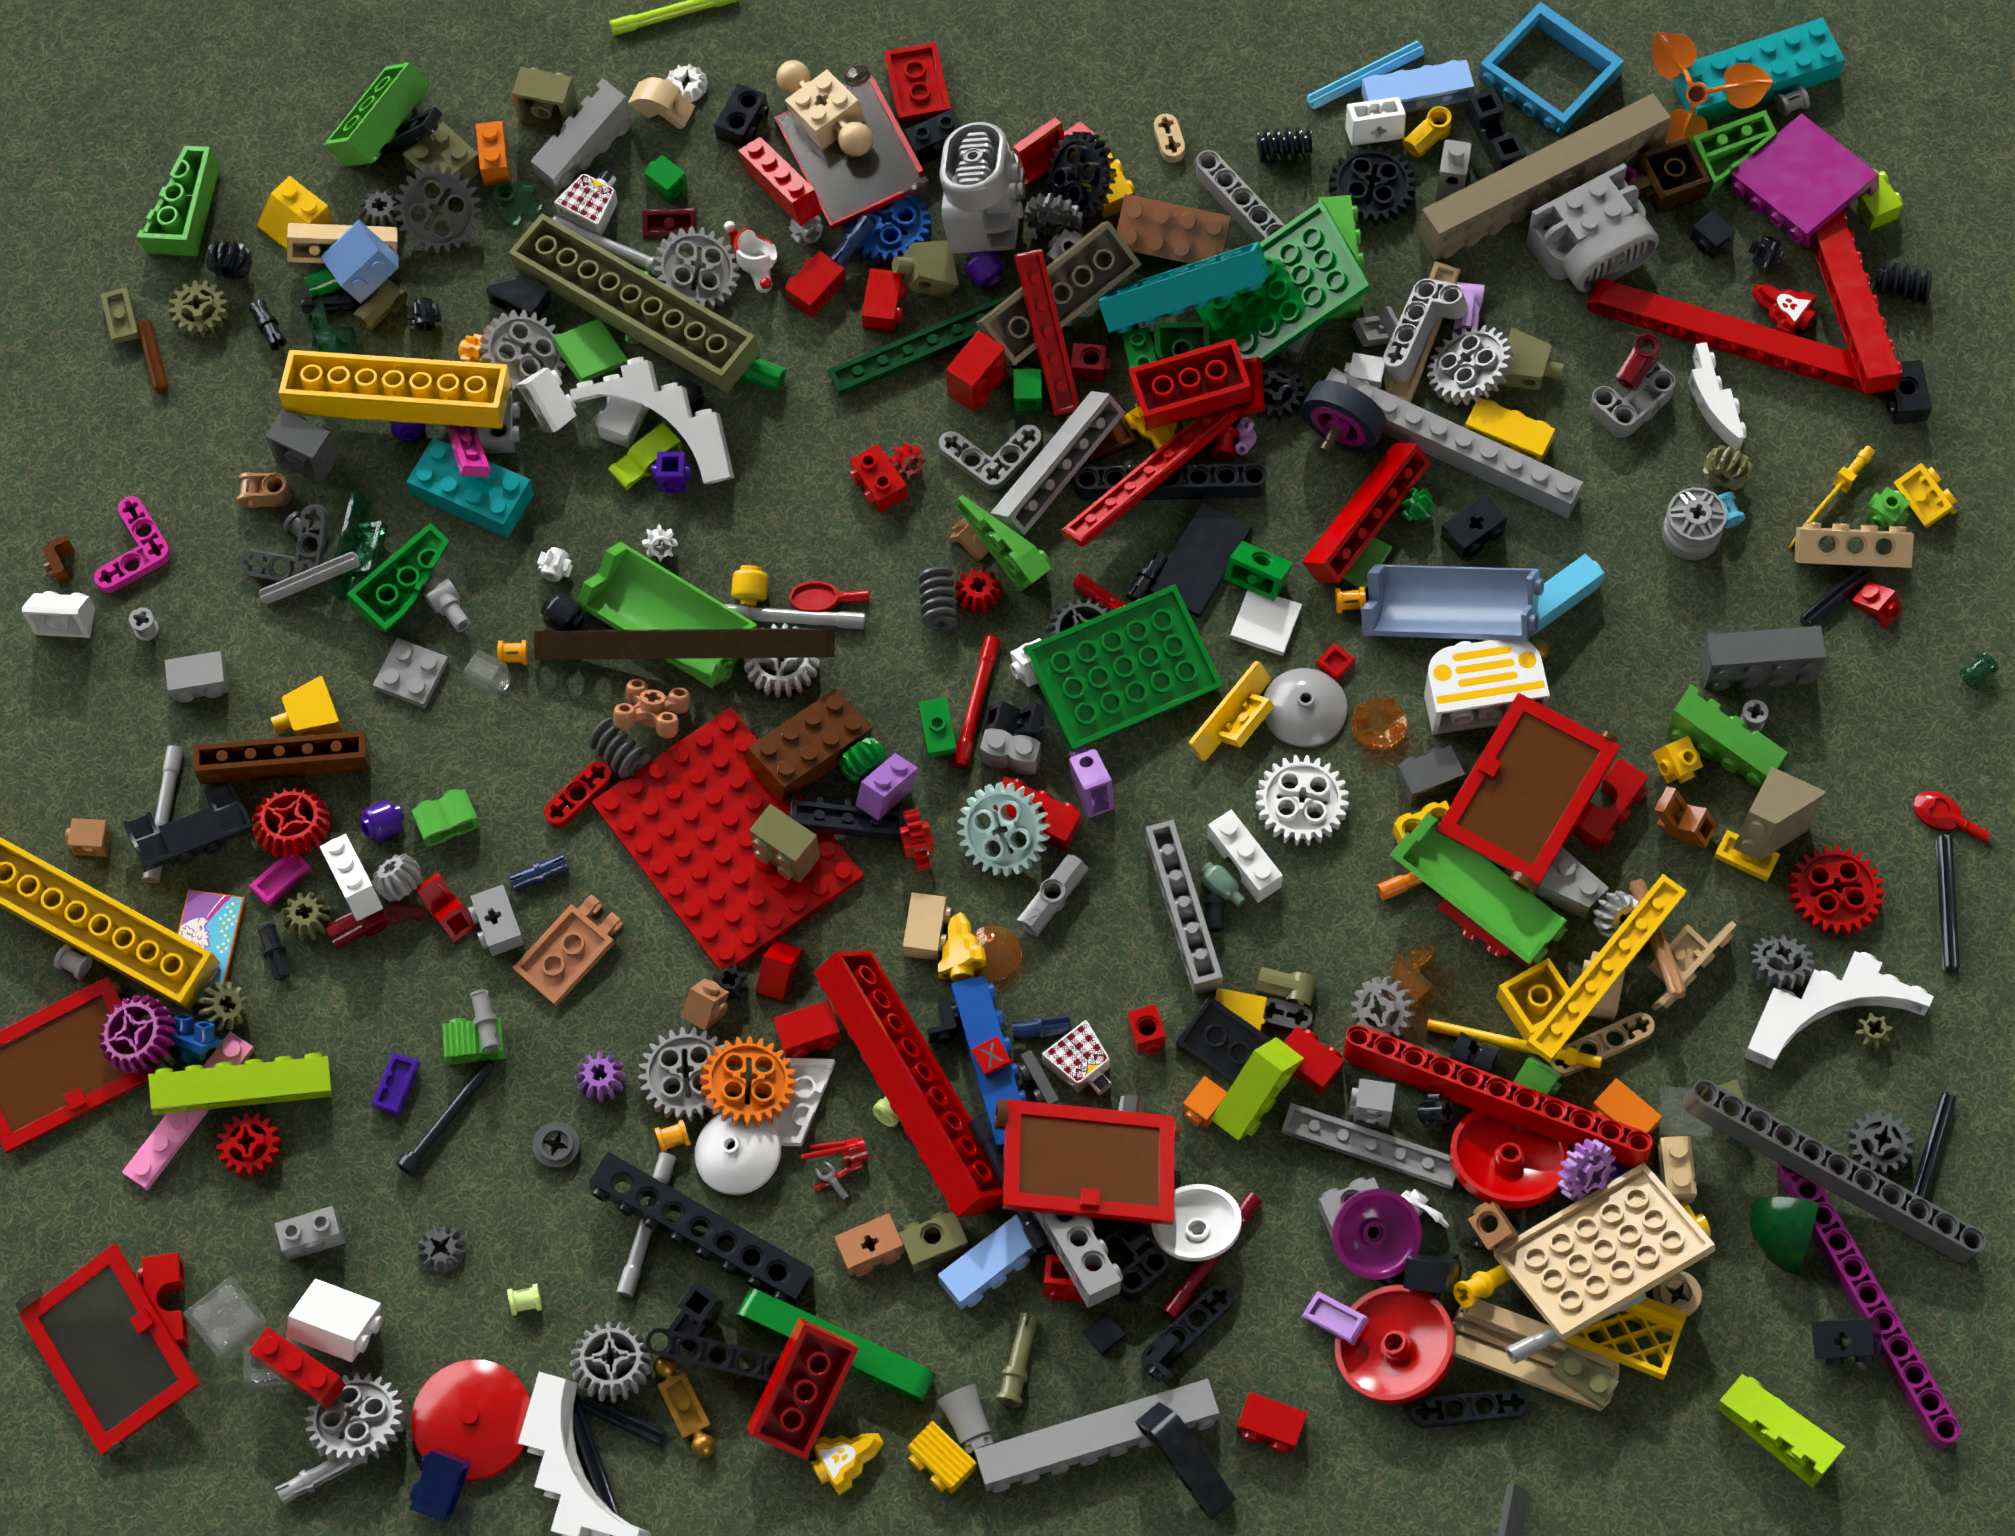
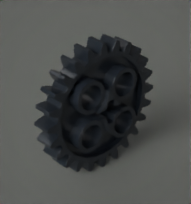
M1073 132L1072 135L1066 134L1065 140H1058L1059 148L1052 149L1055 157L1048 158L1052 166L1051 168H1046V172L1050 173V177L1045 182L1051 183L1047 193H1052L1055 198L1062 195V200L1064 201L1072 200V206L1080 207L1078 212L1083 213L1082 219L1088 220L1089 217H1096V212L1103 211L1102 204L1109 203L1106 195L1113 194L1109 186L1116 183L1111 178V174L1115 173L1116 169L1110 168L1114 158H1108L1111 149L1104 148L1105 140H1099V135L1091 134V132Z
M1367 145V150L1364 152L1358 146L1355 155L1348 150L1346 159L1339 157L1338 165H1333L1332 174L1329 175L1328 192L1331 193V196L1351 195L1352 205H1357L1358 219H1362L1363 226H1366L1368 220H1372L1374 226H1377L1380 219H1382L1385 225L1388 224L1389 217L1398 220V212L1405 214L1407 206L1412 205V197H1415L1416 179L1413 178L1414 170L1408 169L1409 161L1400 162V153L1394 157L1391 156V148L1385 153L1382 152L1381 145L1377 147L1376 151H1372L1371 146ZM1377 166L1378 171L1372 202L1370 205H1367L1373 167ZM1362 170L1365 171V173H1359L1357 171ZM1384 175H1390V176H1392V177H1391V178H1387V177H1384ZM1353 193H1358V194H1361V195H1360V196H1354V195H1352V194H1353ZM1379 198H1386L1388 200L1382 201Z

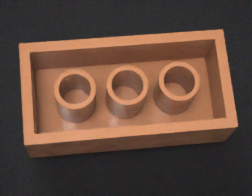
M1124 194L1117 232L1132 252L1191 264L1226 252L1233 216Z

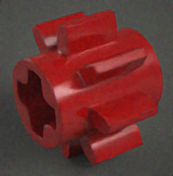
M905 442L904 446L894 447L895 452L889 460L895 465L894 467L897 472L901 474L903 471L907 479L916 472L920 474L921 463L926 462L920 456L922 450L917 445L912 448L908 442Z

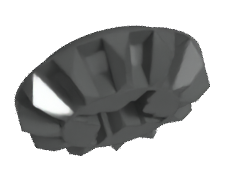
M563 1122L548 1123L535 1134L532 1144L533 1152L537 1160L548 1168L558 1167L562 1169L564 1165L573 1163L574 1158L579 1153L580 1139L577 1132L570 1125ZM560 1137L561 1144L565 1148L558 1149L553 1156L552 1147L548 1144L556 1143Z
M447 1225L445 1227L434 1226L430 1231L423 1233V1237L418 1243V1257L423 1266L432 1272L444 1273L451 1271L464 1258L466 1249L464 1239L457 1230ZM433 1241L441 1245L448 1242L445 1247L450 1256L442 1252L434 1255L436 1248Z

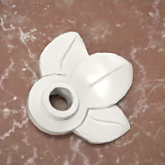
M1414 1189L1412 1192L1405 1190L1401 1196L1410 1202L1418 1216L1424 1211L1431 1215L1435 1222H1439L1446 1229L1449 1228L1442 1213L1429 1207L1426 1204L1428 1198L1421 1192Z

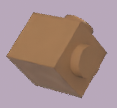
M707 979L700 981L690 988L681 1017L699 1028L707 1030L719 1022L728 1008L726 1001L729 992L721 988L714 981Z

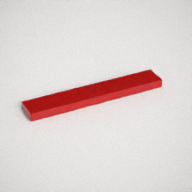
M1039 249L1015 255L1016 266L1053 417L1074 412L1080 403L1043 250Z

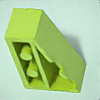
M1277 1037L1257 1048L1248 1059L1211 1117V1120L1238 1141L1246 1135L1252 1136L1261 1125L1260 1118L1272 1108L1276 1102V1096L1287 1085L1292 1074L1304 1058Z

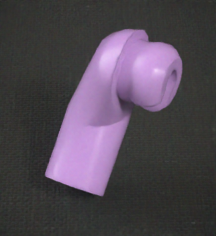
M1249 417L1241 418L1240 423L1236 427L1239 442L1235 446V450L1239 455H1246L1257 439L1256 432L1253 429L1254 421Z

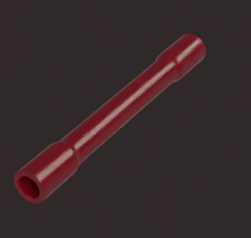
M1248 1192L1238 1205L1242 1218L1241 1229L1250 1221L1263 1203L1258 1196L1251 1192ZM1224 1253L1197 1263L1181 1287L1174 1292L1163 1307L1162 1312L1175 1321L1190 1303L1196 1290Z

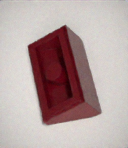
M697 208L642 210L643 237L669 236L671 232L677 236L680 228L688 234L690 226H693L695 233H697Z

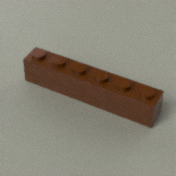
M365 731L193 745V771L200 784L371 770L370 743Z

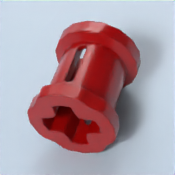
M1229 426L1215 438V445L1210 453L1212 458L1222 461H1230L1235 458L1233 446L1234 440L1238 438L1237 429Z

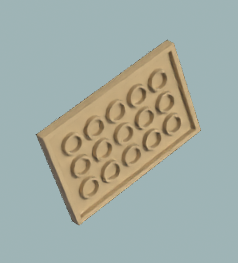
M1643 1162L1606 1184L1603 1189H1597L1493 1251L1496 1260L1561 1340L1564 1341L1715 1251V1244Z

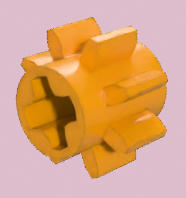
M466 335V339L461 341L458 348L460 360L479 363L481 356L484 355L478 352L480 345H482L479 342L482 335Z

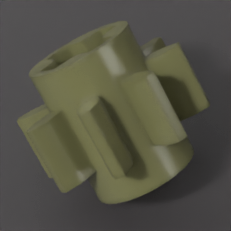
M1869 1013L1866 1022L1863 1019L1858 1020L1856 1026L1861 1030L1855 1032L1854 1038H1860L1862 1049L1868 1046L1872 1047L1874 1052H1877L1880 1043L1885 1046L1888 1045L1890 1039L1886 1035L1890 1034L1893 1028L1886 1025L1884 1022L1885 1016L1879 1018ZM1872 1029L1877 1031L1874 1035L1869 1033Z

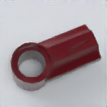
M1647 333L1640 335L1636 339L1634 348L1615 377V380L1622 387L1636 391L1651 366L1658 361L1660 345L1657 337ZM1650 347L1653 349V352L1645 354L1640 349Z
M381 910L359 921L350 912L325 925V928L336 949L363 935L370 937L382 932L388 926V923Z

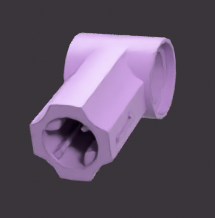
M1457 282V285L1462 288L1468 305L1467 313L1454 321L1453 332L1458 335H1462L1463 328L1467 332H1471L1474 325L1478 328L1484 285Z

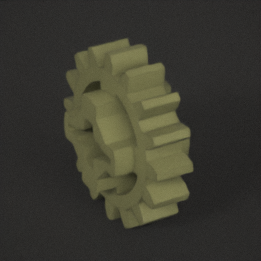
M195 280L193 281V287L189 288L188 285L183 284V292L177 290L174 292L177 299H170L169 302L172 308L168 309L174 326L178 327L182 334L188 330L190 337H194L196 332H199L201 337H205V331L209 330L214 334V327L216 325L218 327L224 326L221 318L227 319L229 317L226 311L229 309V304L224 292L219 291L216 284L210 287L208 281L205 280L202 286H199Z

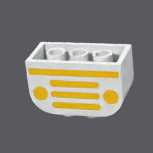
M1484 640L1483 642L1476 643L1463 641L1437 652L1430 661L1424 691L1432 735L1499 725L1518 692L1547 707L1550 694L1542 659L1535 646L1528 641Z

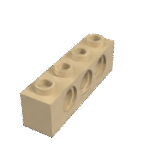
M1805 522L1804 527H1796L1794 561L1811 564L1912 568L1914 534L1906 532V527L1889 526V531H1880L1876 525H1861V530L1850 529L1849 524H1833L1832 528H1821V523ZM1824 536H1830L1833 541L1831 548L1822 551L1819 548V541ZM1853 537H1858L1861 541L1860 548L1855 552H1850L1847 548L1848 541ZM1886 538L1889 542L1887 551L1878 553L1876 551V543L1880 539Z

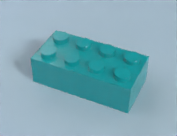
M434 437L406 481L412 497L507 539L534 495L530 479L489 461V477L461 476L451 445Z

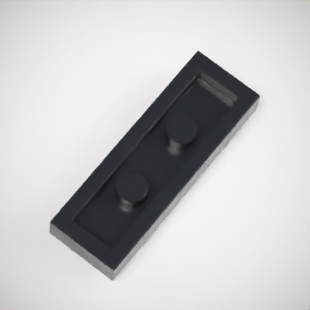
M433 107L404 124H400L395 130L397 134L394 139L388 144H384L380 152L384 156L393 151L399 152L405 145L409 143L413 145L425 135L427 137L431 136L439 127L437 122L442 113L436 107Z

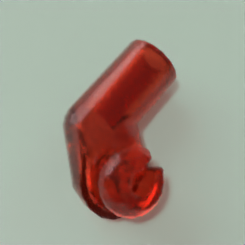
M397 902L383 911V918L390 925H396L408 918L423 921L426 907Z

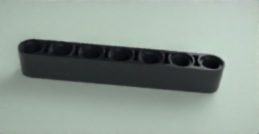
M1255 463L1182 465L1141 500L1256 498L1265 492L1267 472L1263 466ZM1138 466L1081 468L1075 475V493L1083 501H1097L1113 487L1110 485L1111 482L1121 481ZM1228 479L1232 482L1225 484L1221 480ZM1257 479L1259 482L1251 483L1248 480ZM1171 480L1175 481L1176 484L1168 485L1165 482ZM1202 480L1204 483L1195 484L1193 481ZM1085 482H1090L1093 485L1086 487L1081 484Z

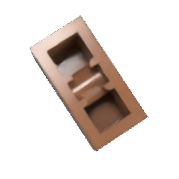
M889 1213L834 1236L836 1247L849 1276L854 1274L856 1276H863L871 1272L873 1266L882 1262L885 1265L894 1263L901 1258V1254H904L903 1243ZM868 1243L875 1247L873 1252L866 1248Z

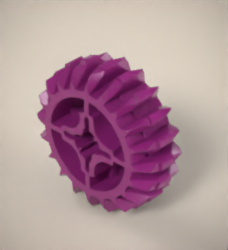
M133 995L132 1000L123 998L122 1006L113 1005L114 1013L106 1014L107 1023L100 1024L105 1031L98 1035L100 1040L103 1041L99 1048L105 1053L103 1057L106 1061L110 1062L112 1067L127 1074L132 1072L142 1074L144 1069L152 1071L153 1063L162 1065L161 1057L163 1055L170 1056L167 1048L168 1046L175 1045L171 1037L178 1034L172 1028L176 1021L171 1017L172 1013L157 999L154 1000L150 996L145 995L143 997ZM150 1015L152 1019L142 1021L140 1017ZM127 1048L134 1049L135 1053L125 1055L124 1050Z

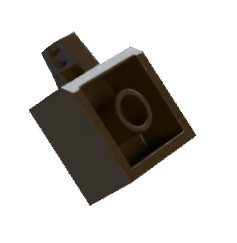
M1689 137L1641 154L1638 157L1636 166L1637 180L1628 183V186L1635 185L1639 190L1638 198L1646 197V199H1650L1656 213L1660 214L1707 198L1711 179Z

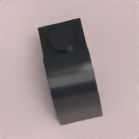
M1000 701L987 707L981 733L984 734L986 729H1000L1012 736L1026 735L1035 738V735L1041 731L1044 725L1043 715L1045 707L1035 703L1026 708L1019 709L1004 701Z
M1445 1253L1439 1257L1413 1254L1405 1258L1403 1288L1426 1292H1453L1454 1285L1460 1281L1461 1260H1458L1459 1254Z
M694 1282L677 1305L681 1311L668 1330L702 1337L708 1327H712L717 1321L724 1302L700 1283ZM685 1340L681 1345L688 1351H692L696 1343L693 1340Z

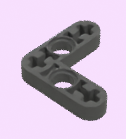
M319 504L309 505L302 510L295 557L252 550L245 552L241 556L239 561L241 570L249 576L282 581L291 577L292 574L293 576L299 574L293 573L294 568L302 569L309 565V569L323 564L329 521L327 510ZM316 510V514L321 516V520L315 522L314 530L319 529L320 532H306V528L310 529L313 527V519L309 518V513H314ZM307 537H313L317 540L318 547L313 553L308 552L304 547ZM255 556V561L267 562L266 567H254L252 570V565L248 564V559H253ZM277 560H283L287 565V571L284 575H278L274 571V563Z

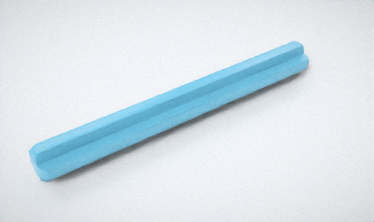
M1415 41L1307 96V103L1311 109H1317L1362 86L1364 78L1372 75H1384L1424 54V47L1420 41Z

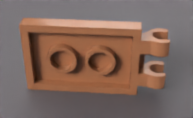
M592 894L587 897L578 909L571 904L512 967L517 974L555 1006L568 995L615 944L610 936L615 934L624 925L621 919L613 912L606 917L602 924L598 923L593 916L603 906L599 904L600 901Z

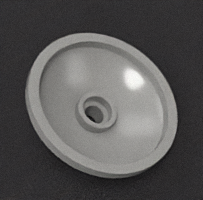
M1299 668L1287 671L1275 678L1264 694V697L1270 699L1274 705V708L1264 719L1268 729L1276 738L1291 746L1310 748L1327 743L1340 732L1347 717V699L1343 689L1331 676L1319 670ZM1308 697L1311 701L1304 703L1301 701V698Z

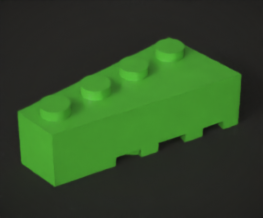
M1691 684L1674 709L1667 733L1671 735L1674 741L1689 735L1694 748L1699 752L1700 756L1706 759L1712 758L1721 763V766L1726 771L1731 773L1737 772L1744 776L1751 785L1762 787L1770 769L1774 767L1780 770L1788 752L1759 731L1749 732L1742 719L1736 715L1733 717L1725 715L1719 709L1720 704L1712 698L1707 702L1697 695L1699 689Z

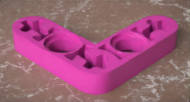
M136 497L124 498L118 505V511L138 547L105 564L96 571L94 575L95 583L99 590L104 593H112L161 567L171 557V552L165 539L143 503ZM132 506L139 519L134 520L127 508ZM143 526L152 528L151 533L146 537L137 535L138 530ZM154 542L161 551L160 556L154 554L150 546L151 543ZM130 561H139L140 566L136 571L129 572L125 569ZM120 568L124 576L120 577L116 569ZM109 575L112 582L107 584L103 577Z

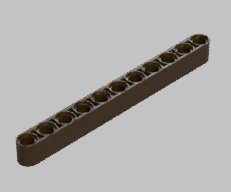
M834 628L534 631L535 660L835 657Z

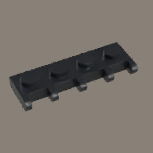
M797 793L790 794L789 817L811 832L902 842L900 827L905 826L903 814L905 805H898L897 811L890 810L877 820L859 807L851 806V799H845L844 805L823 803V796L817 795L815 802L797 800Z

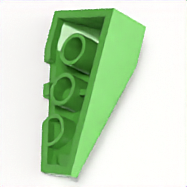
M964 495L953 502L1020 592L1052 569L1049 565L1050 560L1043 550H1038L1032 543Z

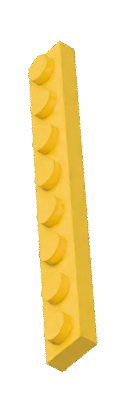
M1662 874L1529 1038L1526 1046L1550 1063L1685 896L1687 891Z

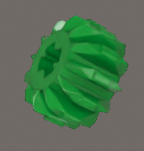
M865 738L843 753L838 763L842 774L853 784L861 783L888 758L880 742H877L875 738Z

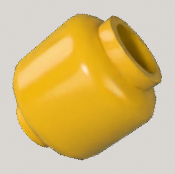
M742 565L740 570H736L733 573L731 596L739 600L740 605L757 607V602H762L767 598L769 577L762 571V567Z

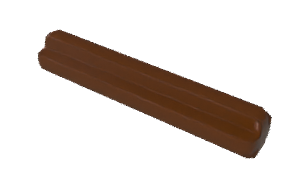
M150 320L140 321L137 327L152 387L155 393L166 392L169 387L152 322Z

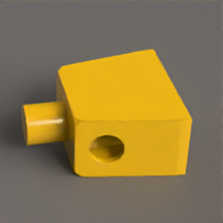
M322 676L284 695L282 701L286 712L271 717L276 733L291 728L295 736L343 732Z

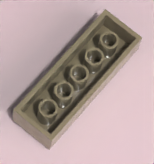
M1109 221L1102 222L1047 266L1061 328L1142 265ZM1022 286L976 322V325L985 335L1005 347L1006 364L1008 366H1015L1036 349Z

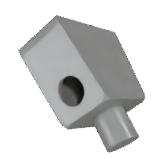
M1445 140L1436 199L1442 200L1465 188L1472 144ZM1448 177H1455L1457 179V183H1448Z

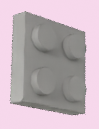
M396 638L373 683L374 690L425 708L449 659L445 655Z

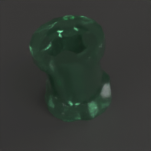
M1980 652L1976 656V660L1969 667H1964L1960 670V676L1972 689H1979L1985 678L1998 671V665L1990 655Z

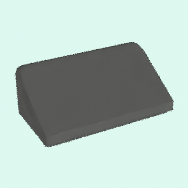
M1510 1481L1505 1489L1497 1536H1522L1529 1494L1515 1482Z

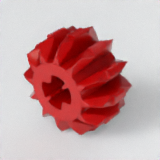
M971 567L969 570L970 575L961 573L960 581L955 583V590L957 591L955 598L957 602H961L963 611L971 607L973 615L977 613L978 609H981L986 615L988 612L987 606L995 609L997 607L996 600H1001L1002 592L1000 589L1002 584L1000 580H995L996 574L994 571L986 574L984 567L980 569V572H975V569Z

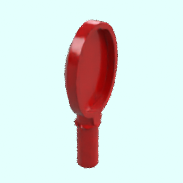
M809 581L794 587L791 590L789 599L791 606L795 610L826 612L834 608L837 603L868 602L869 590L842 592L837 591L833 585L827 582Z
M1925 791L1917 795L1914 800L1913 808L1915 814L1924 824L1933 829L1952 831L1959 828L1962 832L1965 831L1984 843L1987 842L1991 835L1990 832L1970 822L1969 819L1963 818L1960 807L1951 798L1942 793Z

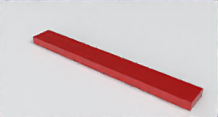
M1224 408L1198 416L1062 529L1063 537L1082 548L1085 547L1237 420L1236 412L1229 408Z

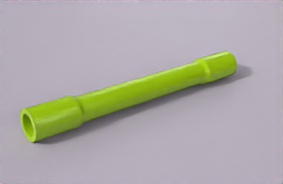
M687 0L637 15H628L610 20L609 23L613 36L634 31L643 26L712 7H721L739 2L740 0Z

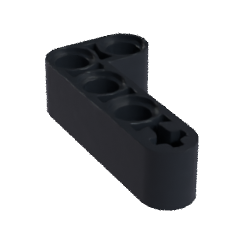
M1158 1402L1135 1421L1141 1433L1160 1449L1194 1501L1209 1519L1213 1520L1236 1500L1195 1437L1176 1412Z

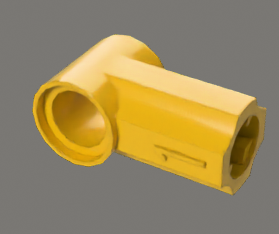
M1442 106L1432 108L1428 112L1427 118L1403 139V145L1407 151L1414 157L1420 158L1436 142L1447 138L1451 131V112ZM1435 122H1443L1444 124H1443V125H1436V124H1434V123H1435Z

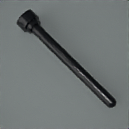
M492 1060L484 1061L414 1150L408 1151L407 1154L403 1153L395 1162L398 1168L410 1177H415L421 1169L420 1164L423 1162L421 1158L494 1069L495 1064Z

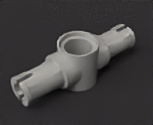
M433 570L424 585L425 592L423 594L436 614L440 612L443 616H446L457 632L466 630L471 623L460 608L459 600L461 598L448 578L444 580L442 577H438Z

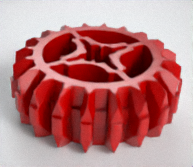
M296 786L293 791L288 792L284 787L283 793L277 794L273 791L271 799L263 797V805H256L257 814H254L252 818V830L254 835H256L257 843L263 847L266 854L272 852L275 858L283 854L286 860L289 859L290 855L294 854L299 860L301 853L305 852L310 856L312 847L320 849V841H326V832L330 831V814L327 811L325 802L320 800L317 793L311 795L307 788L300 792ZM305 813L313 816L312 822L304 817ZM271 824L279 830L277 834L270 830Z

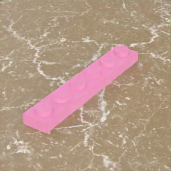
M229 1032L223 1040V1047L214 1051L203 1066V1069L214 1068L215 1064L221 1062H232L233 1066L244 1065L255 1049L243 1039ZM209 1110L166 1114L122 1171L123 1175L148 1191Z

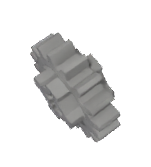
M1380 977L1372 978V983L1369 981L1362 983L1364 990L1355 991V995L1359 1000L1351 1002L1352 1006L1357 1007V1012L1351 1014L1354 1018L1359 1017L1360 1022L1357 1025L1368 1027L1394 1037V1034L1397 1036L1403 1035L1404 1030L1402 1027L1407 1028L1412 1025L1407 1018L1414 1016L1416 1013L1409 1010V1006L1415 1003V1000H1408L1406 997L1410 990H1401V981H1395L1392 984L1391 977H1384L1383 980ZM1385 1005L1386 1011L1381 1012L1380 1006Z

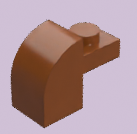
M1666 787L1654 809L1659 816L1656 825L1665 834L1688 845L1706 848L1718 826L1707 808L1687 805L1676 788Z

